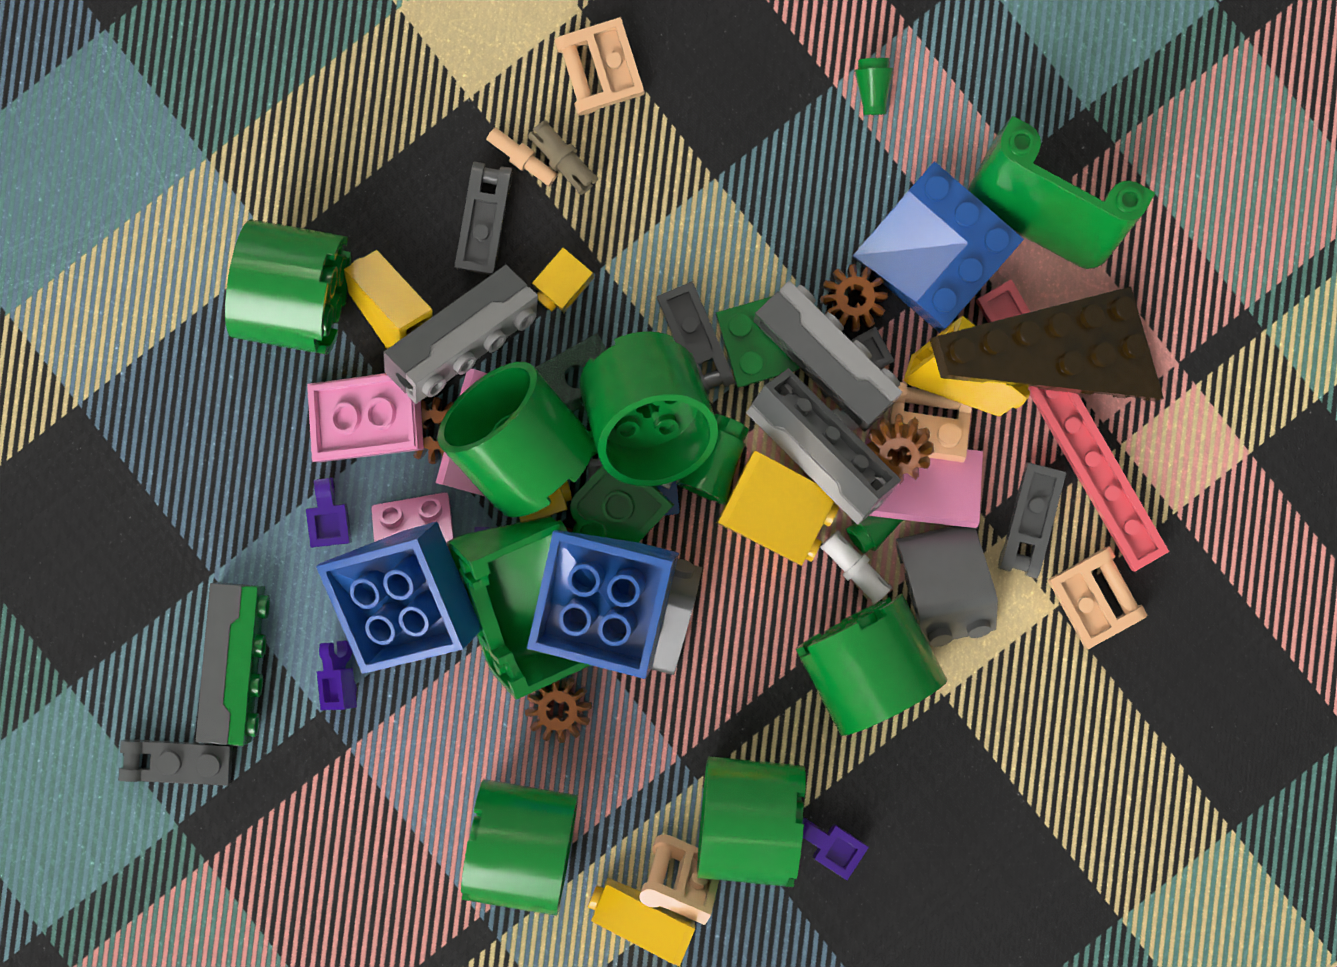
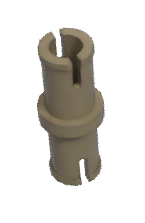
M547 120L542 121L533 128L537 133L533 131L529 133L528 138L530 141H533L550 160L549 166L554 171L559 170L573 185L579 195L584 194L593 186L591 182L593 184L597 182L598 177L576 155L577 149L572 144L567 145L553 130Z

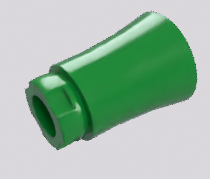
M714 414L718 425V438L714 450L698 469L677 480L676 484L700 497L726 505L731 482L745 447L743 441L749 432V428L732 418Z

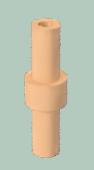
M496 127L487 136L486 140L509 156V162L519 170L523 171L526 169L547 186H550L557 178L558 174L534 156L535 151L524 143L517 144Z

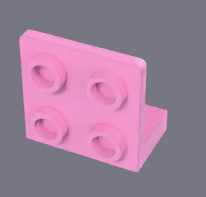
M448 493L376 504L371 508L374 542L398 532L436 521L446 543L454 538Z

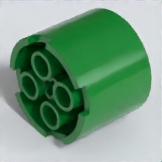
M253 219L248 220L238 236L228 274L225 299V322L228 335L231 338L328 355L338 337V329L332 328L333 323H338L342 307L346 306L348 287L344 269L351 265V252L343 251V245H347L348 237Z
M636 332L614 339L616 345L605 350L596 359L590 358L580 378V393L600 462L611 476L630 485L658 486L682 479L698 469L708 459L715 448L718 438L717 421L693 354L675 342L673 336L660 332Z
M513 362L503 365L473 383L450 407L441 422L437 436L440 448L494 507L505 516L514 518L535 513L551 504L548 496L559 489L568 479L573 482L577 481L588 465L594 448L593 438L588 433L586 427L534 366L527 362Z
M903 594L896 596L893 601L889 597L854 613L826 630L825 634H816L796 648L803 665L841 736L862 731L905 711L935 693L948 681Z
M708 756L700 819L697 878L794 887V879H797L804 827V824H802L803 801H801L802 797L805 798L806 793L804 765Z
M483 779L474 807V813L477 814L474 816L470 838L466 847L461 882L462 900L557 916L570 855L578 795Z

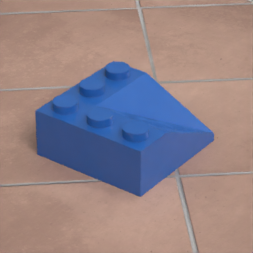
M934 161L852 257L864 268H870L873 276L882 278L883 284L937 332L941 333L1024 239Z
M437 521L398 532L316 566L362 674L463 650L482 630Z
M554 530L527 649L646 679L653 667L679 553L638 542Z

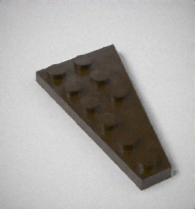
M1131 287L950 332L930 339L940 377L944 379L981 383L989 381L1006 383L1008 386L1020 387L1025 385L1044 390L1089 395L1097 393L1113 395V397L1143 398L1144 401L1153 402L1164 399Z

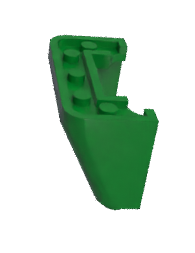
M1012 116L996 135L971 181L968 191L1016 233L1084 269H1095L1104 264L1145 213L1156 192L1137 182L1122 181L1116 184L1109 191L1105 200L1102 201L1035 165L1033 162L1041 147L1040 136L1031 125Z
M551 516L467 533L447 541V546L482 629L477 634L485 660L493 675L515 700L590 666L589 664L527 649L552 533L554 530L567 532L561 520L556 521Z

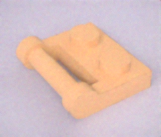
M621 17L562 35L554 40L558 53H562L577 98L574 105L578 115L590 114L600 108L644 95L643 85ZM585 44L589 46L603 91L595 95L591 94L577 50L579 46Z
M900 382L898 388L902 391V394L891 406L889 422L894 424L895 417L899 413L902 415L903 423L908 424L911 419L916 417L919 421L918 429L928 428L930 431V438L927 441L934 444V453L929 455V458L964 463L967 456L972 407L922 389L907 387V383ZM905 403L957 410L956 419L904 411Z
M1110 546L1095 552L1088 558L1048 579L1050 586L1085 649L1094 647L1148 616L1144 607L1137 605L1113 561L1115 555ZM1098 567L1124 612L1117 618L1091 573L1092 570Z
M667 834L657 836L652 849L655 855L648 882L642 885L639 896L640 901L648 907L662 906L705 925L712 914L719 880L697 878L698 847ZM672 858L680 861L673 889L663 885L669 860Z

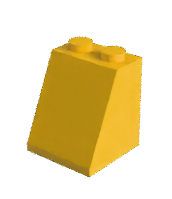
M754 450L716 523L802 566L805 559L810 562L814 559L822 543L816 537L823 524L828 527L831 525L839 510V506L815 482Z

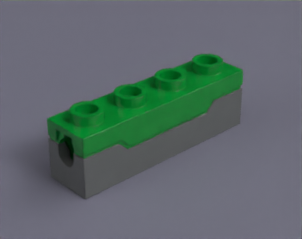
M221 582L210 583L195 742L244 746L251 742L252 737L257 736L259 713H254L255 697L261 696L263 687V675L257 674L259 658H264L267 642L266 635L261 634L262 619L268 618L270 609V596L265 595V586Z

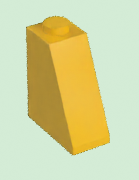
M378 250L355 260L344 269L350 296L387 349L433 317L432 309Z
M961 316L937 336L974 327L975 325L964 316ZM930 341L911 355L903 380L913 387L998 417L1011 408L1017 409L1022 406L1030 395L1029 386L1025 385L1017 387L998 382L987 381L981 383L941 378Z
M608 877L604 887L596 885L588 904V908L594 910L591 918L593 923L680 967L695 931L694 920L662 906L648 907L640 901L641 891Z

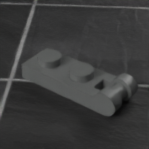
M473 162L455 269L487 275L495 273L513 168L501 166L499 170L487 168L486 163ZM483 183L497 185L495 195L482 193Z
M693 281L658 295V303L675 342L685 347L690 353L692 352L707 395L710 394V389L721 384L724 387L734 384V377ZM712 359L716 370L703 375L699 364Z
M1029 462L1025 463L1005 544L999 558V569L1010 572L1013 568L1024 571L1025 576L1038 578L1043 565L1066 472ZM1020 542L1032 545L1029 556L1017 553Z
M121 740L120 753H124L123 767L119 768V781L224 786L231 784L233 745L152 740ZM140 754H151L150 768L139 767Z

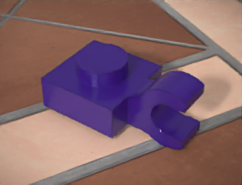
M334 478L314 480L317 507L306 509L310 548L351 543L347 504L335 505Z
M348 640L337 641V654L334 652L333 642L320 643L319 655L323 663V671L316 672L321 711L357 707V687L353 668H346V664L351 659L353 652Z
M803 817V838L818 847L813 854V858L848 880L869 847L836 824H833L827 833Z

